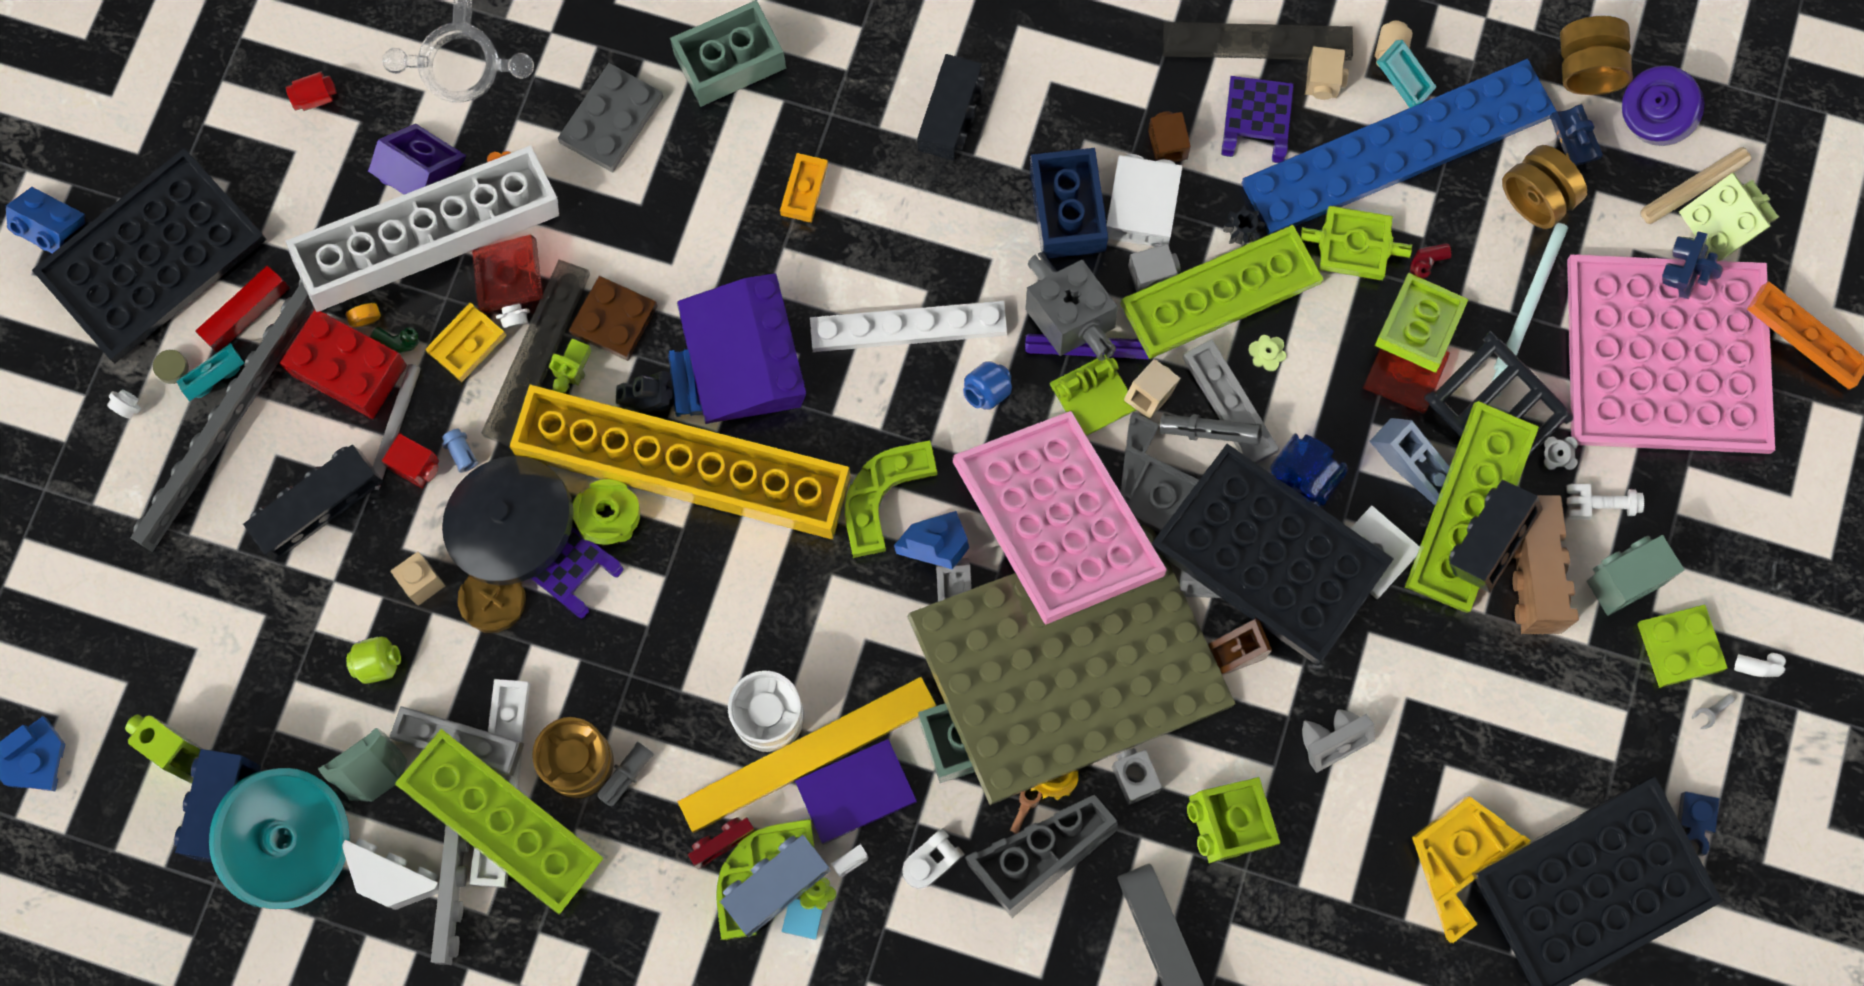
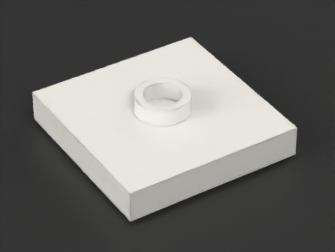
M1371 506L1350 529L1394 558L1370 592L1371 595L1378 599L1416 558L1420 547L1376 508Z

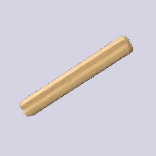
M1744 147L1736 149L1643 207L1640 212L1641 217L1647 224L1656 222L1720 182L1731 173L1747 165L1751 161V154Z

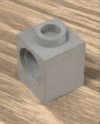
M1168 244L1130 254L1128 267L1137 292L1176 276L1180 272L1178 257L1176 253L1171 254Z
M1132 748L1117 755L1118 761L1113 763L1112 769L1128 805L1160 792L1162 786L1146 749L1137 753L1136 749ZM1131 766H1137L1143 770L1145 778L1138 783L1132 782L1128 779L1126 770Z

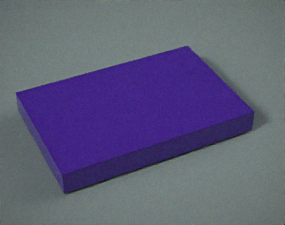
M889 739L795 780L822 845L917 803Z

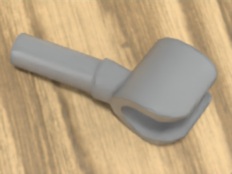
M1729 694L1714 706L1695 711L1692 714V719L1700 713H1704L1708 716L1709 721L1700 729L1712 727L1716 720L1715 716L1734 702L1735 699Z

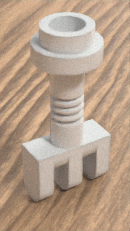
M1591 484L1567 485V493L1580 494V497L1567 498V506L1581 507V510H1568V519L1590 520L1592 509L1602 508L1627 509L1628 516H1636V513L1643 512L1644 496L1643 493H1637L1636 489H1629L1627 496L1609 497L1592 495Z

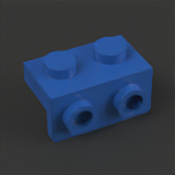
M30 187L6 205L7 229L14 235L22 237L50 253L60 248L66 238L85 224V214L34 187Z

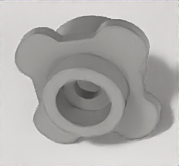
M1549 437L1545 441L1546 459L1544 464L1548 469L1565 467L1570 470L1577 466L1578 461L1575 458V448L1578 446V442L1574 437H1567L1565 440ZM1559 450H1563V456L1558 455Z

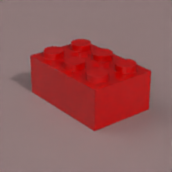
M316 310L313 311L280 362L291 376L371 419L375 418L407 367L406 362L398 352L321 311L316 312Z

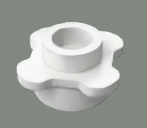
M521 304L501 308L503 314L496 315V319L501 320L502 327L508 328L528 323L527 313H530V310L522 309Z

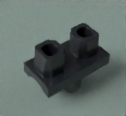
M660 371L650 376L641 375L636 377L633 383L617 385L616 404L626 406L627 410L642 414L653 410L664 412L670 409L674 403V392L667 385L670 373Z

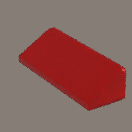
M266 266L197 328L195 332L218 353L290 288L270 267Z

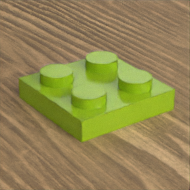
M1705 604L1637 623L1659 688L1728 669Z

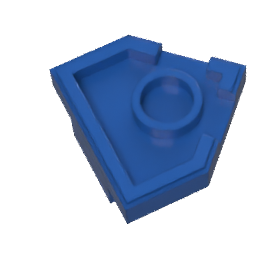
M957 511L911 524L894 545L896 554L953 569L970 548Z
M42 716L29 727L26 725L20 726L0 741V780L4 785L56 792L60 759L63 758L66 744L46 717Z

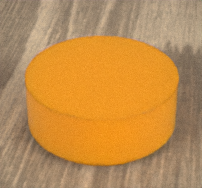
M375 303L354 307L345 314L349 326L354 328L370 325L381 317L378 306Z

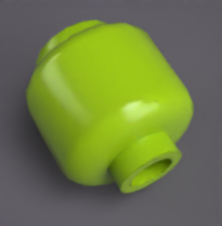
M385 637L358 641L352 646L351 652L347 654L349 673L363 684L392 678L396 673L397 665L401 662L398 647L392 645Z

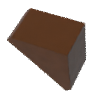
M1254 619L1208 644L1222 676L1265 660L1272 651L1258 619Z

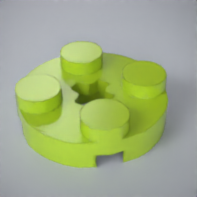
M602 479L589 484L590 488L586 489L583 493L579 492L573 502V519L583 539L596 544L608 545L625 542L632 537L633 531L640 520V506L636 495L627 488V485L612 479ZM605 506H610L614 512L610 517L603 518L602 515L597 514L598 511H604Z

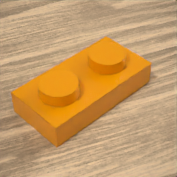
M800 153L796 154L780 209L781 216L812 223L827 172L828 160Z

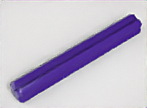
M1028 334L1026 336L1025 350L1027 353L1059 355L1044 334ZM1108 338L1116 346V351L1111 357L1149 359L1139 339ZM1087 343L1064 354L1096 356Z

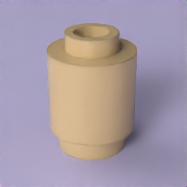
M1391 21L1382 26L1375 52L1377 60L1396 40H1403L1408 48L1410 47L1413 32L1404 22Z

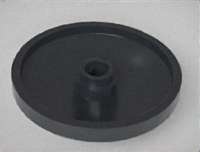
M507 456L486 462L462 479L447 502L442 522L445 547L458 567L472 578L483 583L511 585L531 579L547 569L557 559L568 542L574 517L570 493L560 477L551 468L538 460L522 456Z

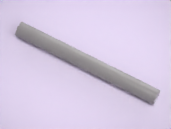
M408 364L373 464L374 470L381 479H383L387 468L382 463V459L398 436L421 370L420 367L413 364Z

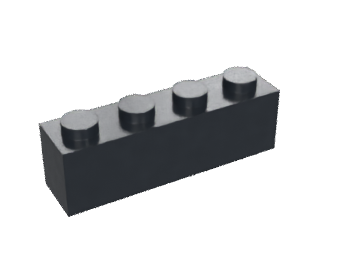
M352 444L349 447L346 446L338 449L332 455V459L326 464L311 469L305 474V479L300 483L285 488L271 504L262 506L251 513L250 519L243 523V525L265 556L276 562L376 489L375 487L384 483L365 455Z

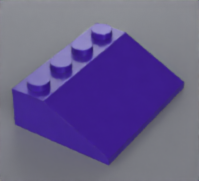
M776 273L744 278L677 301L705 424L801 408L806 391Z

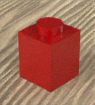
M400 433L382 459V463L390 471L421 488L424 487L426 482H430L435 477L440 461L431 450Z

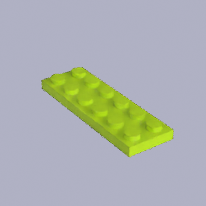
M1291 225L1122 298L1120 305L1148 358L1151 359L1318 286L1322 283L1323 277L1294 225Z
M1479 401L1473 404L1405 588L1465 613L1471 612L1479 587L1454 575L1449 565L1450 553L1454 546L1458 543L1461 544L1468 534L1467 527L1471 519L1476 515L1479 516L1482 512L1489 491L1492 488H1497L1502 479L1515 486L1518 485L1537 434L1538 426Z
M443 729L439 730L395 783L396 786L557 914L563 911L604 859Z

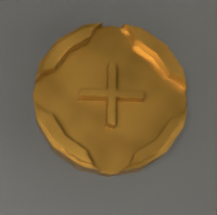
M468 576V579L461 585L458 591V607L462 617L473 628L484 633H498L512 627L520 619L526 605V593L522 582L511 585H492Z

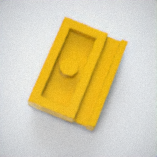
M469 303L425 350L458 380L463 382L507 335L492 320L476 309L472 303Z

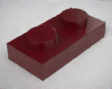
M736 817L721 827L723 832L713 839L710 836H706L692 845L694 851L687 854L693 865L699 870L755 832L756 830L747 817L743 820Z

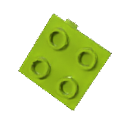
M1104 355L1105 360L1100 361L1097 358L1049 383L1065 412L1071 411L1086 436L1137 411L1124 401L1128 390L1117 372L1119 367L1113 357L1107 358Z

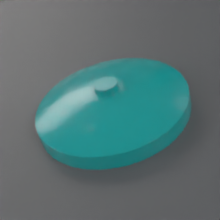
M277 768L257 772L244 778L229 790L215 811L209 833V850L213 867L223 885L234 896L247 904L264 909H290L302 906L323 894L340 874L346 861L342 845L345 840L350 841L348 818L336 793L318 777L308 772L291 768Z

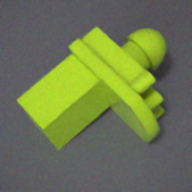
M571 339L564 356L553 354L549 368L554 376L557 377L553 382L554 391L566 392L569 388V383L579 386L581 380L585 377L583 368L592 352L589 345Z

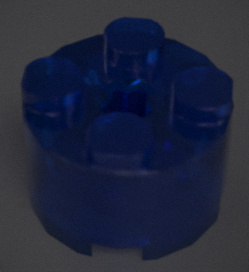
M1297 433L1292 435L1270 466V470L1275 477L1317 506L1324 505L1348 472L1345 462H1341L1338 465L1331 458L1334 451L1330 447L1307 434L1302 439H1299Z

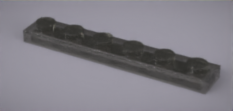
M1164 22L1163 56L1309 60L1313 46L1345 50L1344 61H1351L1353 57V26Z
M558 259L481 432L483 437L510 446L529 385L541 387L552 361L551 358L558 349L589 279L590 272L588 269Z

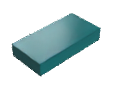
M1396 40L1377 60V64L1409 108L1423 103L1436 89V85L1403 40Z

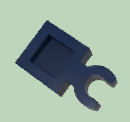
M1685 791L1681 793L1678 820L1682 827L1687 829L1686 834L1689 840L1697 842L1699 846L1698 856H1704L1709 851V841L1705 837V833L1712 834L1716 832L1719 798Z

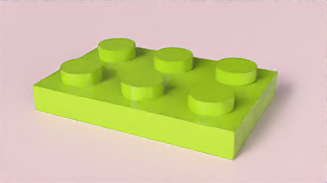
M1408 273L1375 346L1436 373L1469 299Z

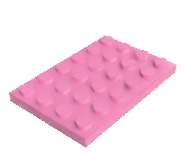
M1071 411L954 455L953 463L1045 625L1165 576L1166 567Z

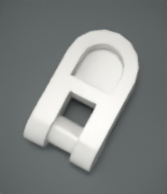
M943 828L931 836L927 842L912 853L904 862L902 868L903 877L911 887L922 889L930 886L965 855L959 847L955 848L947 839L949 835ZM936 848L945 857L938 864L929 855Z

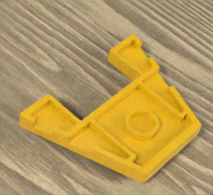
M1465 796L1412 837L1446 939L1451 943L1457 941L1477 925V922L1456 895L1474 880L1472 872L1531 841L1505 824L1504 820L1470 796Z

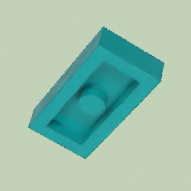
M230 343L176 382L181 392L190 402L194 398H201L207 395L212 390L213 385L221 379H228L234 376L240 370V366L244 364V361Z

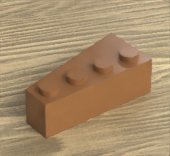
M1538 496L1543 510L1512 557L1516 559L1517 571L1513 573V589L1518 591L1519 604H1516L1515 621L1516 624H1521V634H1562L1579 620L1578 610L1570 609L1571 596L1575 595L1573 581L1566 580L1565 575L1568 572L1570 555L1566 547H1561V542L1566 538L1561 496Z

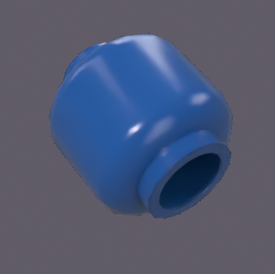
M985 361L964 378L963 394L969 404L975 408L991 410L1011 394V374L1001 364L998 365L992 361Z

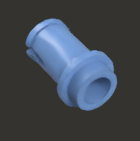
M453 429L442 436L444 441L442 446L444 449L449 450L460 473L467 472L478 465V460L474 457L466 442V433L461 432L460 429Z

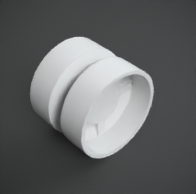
M771 671L751 673L742 678L730 694L728 701L730 721L740 739L749 747L762 752H774L794 742L800 734L804 724L803 705L795 686L783 675Z

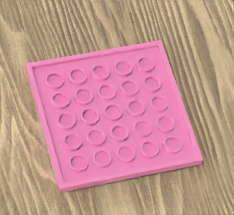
M1570 255L1567 259L1571 413L1574 417L1571 421V437L1577 440L1578 445L1764 454L1774 452L1775 435L1770 327L1747 310L1761 285L1767 282V263L1716 261L1723 268L1721 277L1709 279L1708 284L1704 286L1698 283L1700 277L1698 275L1690 298L1685 299L1679 297L1677 288L1665 285L1662 281V274L1666 264L1671 263L1684 267L1686 262L1684 259Z

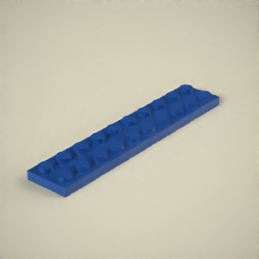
M1526 59L1244 177L1241 184L1255 211H1259L1258 217L1261 222L1265 223L1264 229L1267 235H1270L1291 225L1296 227L1327 213L1329 206L1341 208L1549 120L1550 115L1556 112V109L1529 60Z

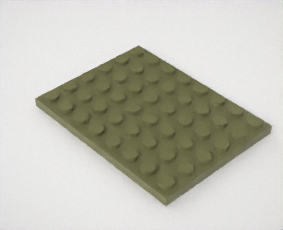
M1142 525L1141 528L1152 544L1157 537L1155 531ZM1158 554L1167 569L1164 577L1046 625L1016 573L908 614L909 622L989 805L1229 709L1236 704L1183 591H1180V584L1166 558Z

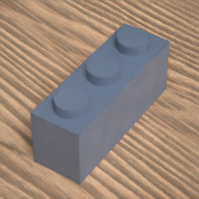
M795 835L788 838L778 847L780 853L770 861L767 857L762 859L750 870L753 873L751 877L743 883L737 880L723 891L726 897L720 901L746 936L750 937L831 871L804 835L798 839Z

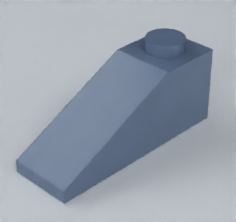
M1390 418L1370 440V443L1395 471L1436 505L1450 466L1412 420Z

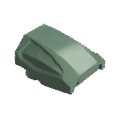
M375 728L366 737L326 765L318 768V770L328 782L336 785L344 792L349 800L374 801L395 786L396 781L404 773L408 760L383 731Z

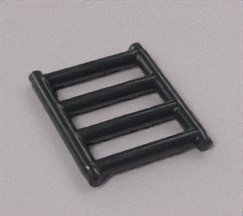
M1489 331L1483 338L1485 343L1436 392L1432 390L1424 396V399L1461 437L1473 404L1479 401L1488 405L1518 376L1531 390L1507 414L1521 419L1539 400L1554 413L1538 429L1528 455L1529 458L1563 422L1568 424L1574 417L1548 387L1492 331ZM1494 352L1507 367L1458 416L1445 401Z

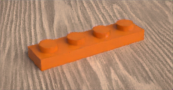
M1768 281L1761 285L1747 310L1847 389L1856 387L1864 375V356Z

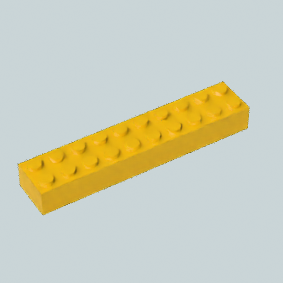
M529 385L510 443V448L516 456L532 458L545 465L598 479L620 481L629 487L832 540L851 479L850 469L847 466Z

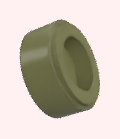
M176 350L162 351L153 362L155 375L167 384L177 383L176 381L185 376L189 370L187 359Z

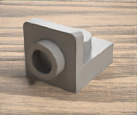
M961 558L953 569L936 565L938 602L971 590L969 558Z

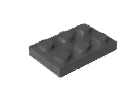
M608 63L558 136V141L565 147L613 173L663 99V94L658 89Z

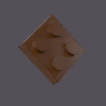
M598 276L569 332L572 336L629 361L658 305L656 301L602 276Z

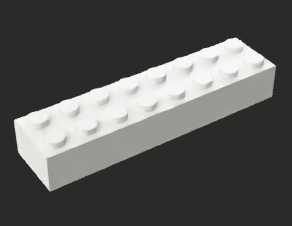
M528 146L286 240V244L316 312H319L559 216L558 199L532 147Z

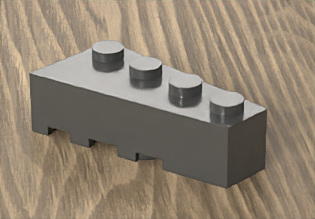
M1092 795L1055 813L1054 816L1038 824L1034 823L1007 839L1003 838L978 853L974 852L966 856L965 859L968 866L1011 918H1013L1118 830L1117 820L1095 795Z

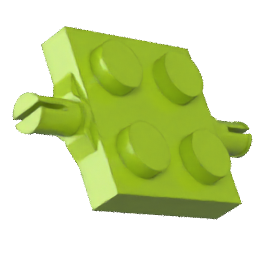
M1329 206L1322 230L1302 227L1301 240L1319 243L1321 255L1318 270L1383 280L1387 260L1390 255L1410 258L1412 244L1393 242L1391 233L1393 216Z

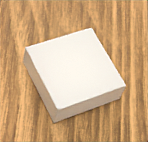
M860 844L831 864L838 876L843 877L866 862L868 855Z

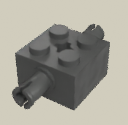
M1044 252L1038 253L1041 260L1037 258L1036 254L1028 261V267L1032 269L1040 281L1027 287L1025 310L1057 353L1062 356L1087 343L1096 354L1098 360H1105L1103 353H1105L1107 358L1111 357L1116 351V346L1112 344L1105 333L1115 328L1118 306L1083 260H1080L1057 271Z

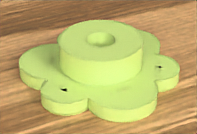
M1262 335L1259 341H1255L1249 346V353L1254 357L1253 364L1257 367L1263 366L1268 371L1276 370L1279 362H1283L1286 359V353L1283 351L1284 342L1279 337L1270 339L1269 336Z

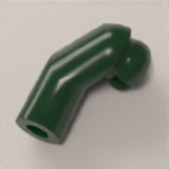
M376 327L370 335V338L399 354L412 351L419 344L418 333L413 328H405V331H401L399 335L392 336L382 328Z

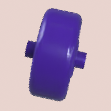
M1656 66L1641 72L1630 82L1622 99V114L1628 128L1643 142L1656 146L1672 145L1686 139L1698 127L1704 113V97L1699 85L1686 71L1673 66Z

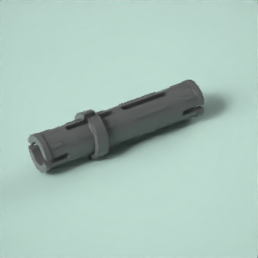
M1164 413L1160 421V433L1188 436L1189 440L1195 441L1198 438L1259 445L1262 437V425L1201 418L1199 414H1192L1191 417Z

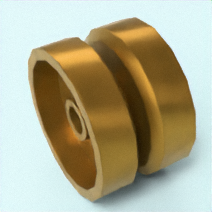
M1547 145L1536 146L1525 156L1522 163L1516 164L1502 178L1503 190L1514 209L1524 219L1543 229L1552 228L1565 216L1566 211L1573 210L1587 196V185L1575 164L1562 152Z

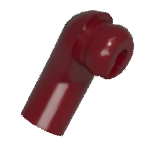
M1444 243L1420 248L1410 264L1411 274L1422 279L1427 278L1431 274L1430 270L1435 261L1451 258L1450 245Z

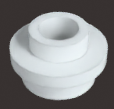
M121 390L119 393L114 391L110 393L109 398L111 400L107 406L114 412L129 419L132 418L134 413L138 414L141 408L137 404L139 400L125 390Z

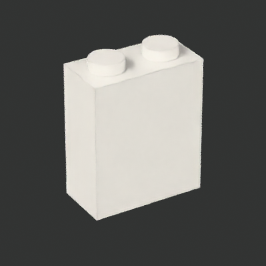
M1135 154L1119 155L1107 220L1108 239L1154 247L1165 244L1169 245L1182 165H1176L1173 161L1165 159L1158 161L1145 160L1143 157Z

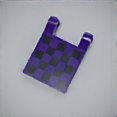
M1231 76L1221 155L1233 157L1237 136L1274 140L1272 162L1280 163L1285 161L1288 149L1293 84Z
M572 526L568 542L557 559L547 569L531 579L577 617L582 619L589 612V608L583 601L573 595L576 589L598 564L615 578L620 576L624 568L618 560L606 553L595 543L583 539L580 532Z

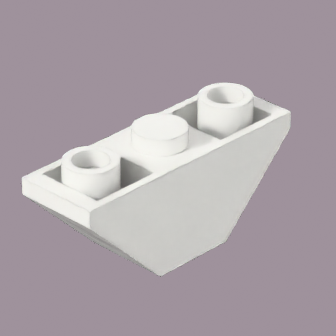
M358 838L356 844L347 840L344 841L342 847L357 893L395 910L438 894L439 883L436 880L439 875L422 867H419L417 873L405 868L408 861L390 852L386 858L375 854L377 846Z

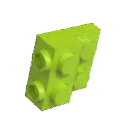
M1260 777L1201 790L1189 796L1190 802L1187 805V814L1193 823L1197 822L1201 835L1197 839V846L1201 855L1207 856L1209 863L1280 844Z

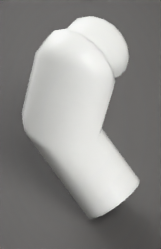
M1777 653L1768 654L1767 661L1738 654L1734 671L1757 677H1779L1786 670L1784 668L1786 659L1783 655Z

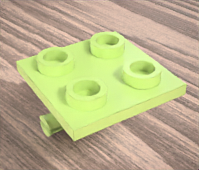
M1731 173L1679 211L1695 236L1698 231L1708 234L1705 242L1709 248L1707 253L1717 254V261H1722L1771 226L1770 223L1779 217L1769 204V196L1762 194L1754 180L1742 185L1735 173Z

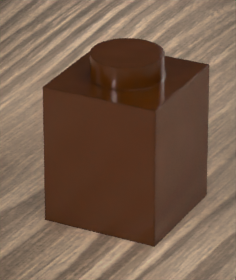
M1166 111L1151 118L1148 132L1155 160L1165 159L1173 162L1188 160L1191 145L1183 113Z

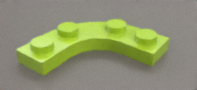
M930 440L892 448L876 455L862 467L863 469L858 473L853 483L850 484L845 502V519L853 558L886 551L879 520V506L884 495L893 486L906 481L937 475Z
M811 819L776 824L759 829L739 842L738 846L732 851L721 868L716 890L722 940L747 937L720 901L726 897L723 891L737 880H740L742 883L753 875L750 870L758 862L766 857L769 861L780 853L778 847L793 835L797 839L804 835L815 849Z

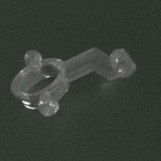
M454 0L453 23L440 26L432 31L423 41L418 55H406L401 49L391 48L384 53L382 59L385 69L390 73L398 74L406 68H418L420 78L429 91L440 99L456 103L475 100L485 94L492 86L497 71L510 72L514 77L520 79L529 77L534 70V63L532 58L524 53H517L510 59L497 58L496 50L491 40L481 30L471 25L472 0ZM465 38L473 40L482 47L485 53L486 67L483 76L474 86L466 90L453 91L442 87L437 82L433 72V61L437 51L442 45L453 39Z

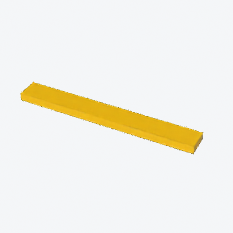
M922 677L677 802L691 831L695 833L793 783L795 780L918 718V712L935 707L936 704Z

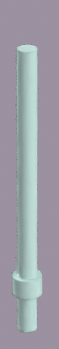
M1557 223L1554 227L1506 346L1516 356L1568 230L1565 224ZM1499 357L1494 365L1496 372L1492 381L1507 367Z

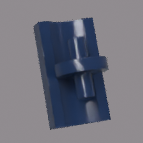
M1582 104L1565 111L1553 112L1550 115L1563 151L1575 166L1601 159L1603 154L1593 132L1595 126L1593 121L1588 120Z
M1698 231L1695 239L1678 236L1673 247V257L1684 259L1686 262L1684 267L1667 263L1662 274V281L1665 285L1677 288L1681 298H1690L1698 275H1700L1698 283L1704 286L1708 284L1709 279H1718L1722 275L1723 268L1720 264L1716 263L1717 254L1709 253L1707 259H1705L1709 249L1705 244L1708 237L1707 233Z

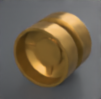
M1593 16L1576 20L1561 30V55L1564 58L1562 63L1563 86L1567 91L1579 95H1601L1615 92L1630 84L1633 79L1632 58L1630 53H1628L1631 47L1629 25L1625 20L1612 16Z
M568 717L551 722L539 733L533 746L532 759L537 774L545 783L563 796L571 798L590 796L598 792L612 774L614 756L610 744L592 724L583 719Z

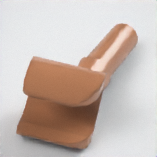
M1026 791L1020 793L1019 800L1021 806L1010 831L1016 834L1019 833L1030 809L1035 808L1039 804L1041 799L1040 792L1035 800H1028L1025 797Z

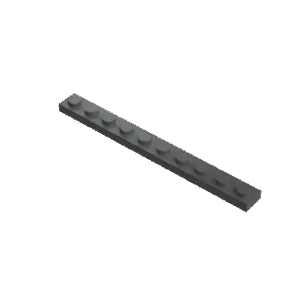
M301 278L299 280V287L293 296L284 301L281 307V314L275 323L270 324L266 328L263 340L256 351H252L246 358L245 367L238 378H234L229 383L226 396L220 405L215 406L211 410L206 426L201 433H197L191 440L190 449L183 460L178 461L173 467L171 478L165 487L158 490L154 495L152 506L147 514L136 522L133 529L134 533L130 538L149 551H154L315 308Z

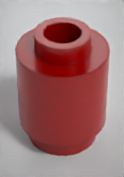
M321 71L294 80L292 85L286 87L287 95L295 111L300 109L307 111L333 102L332 95L337 93L330 75L324 77Z

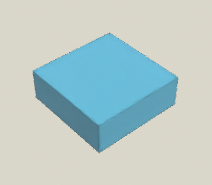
M800 899L794 900L787 907L782 933L816 940L823 910L817 909L816 906L812 909H805L800 905Z

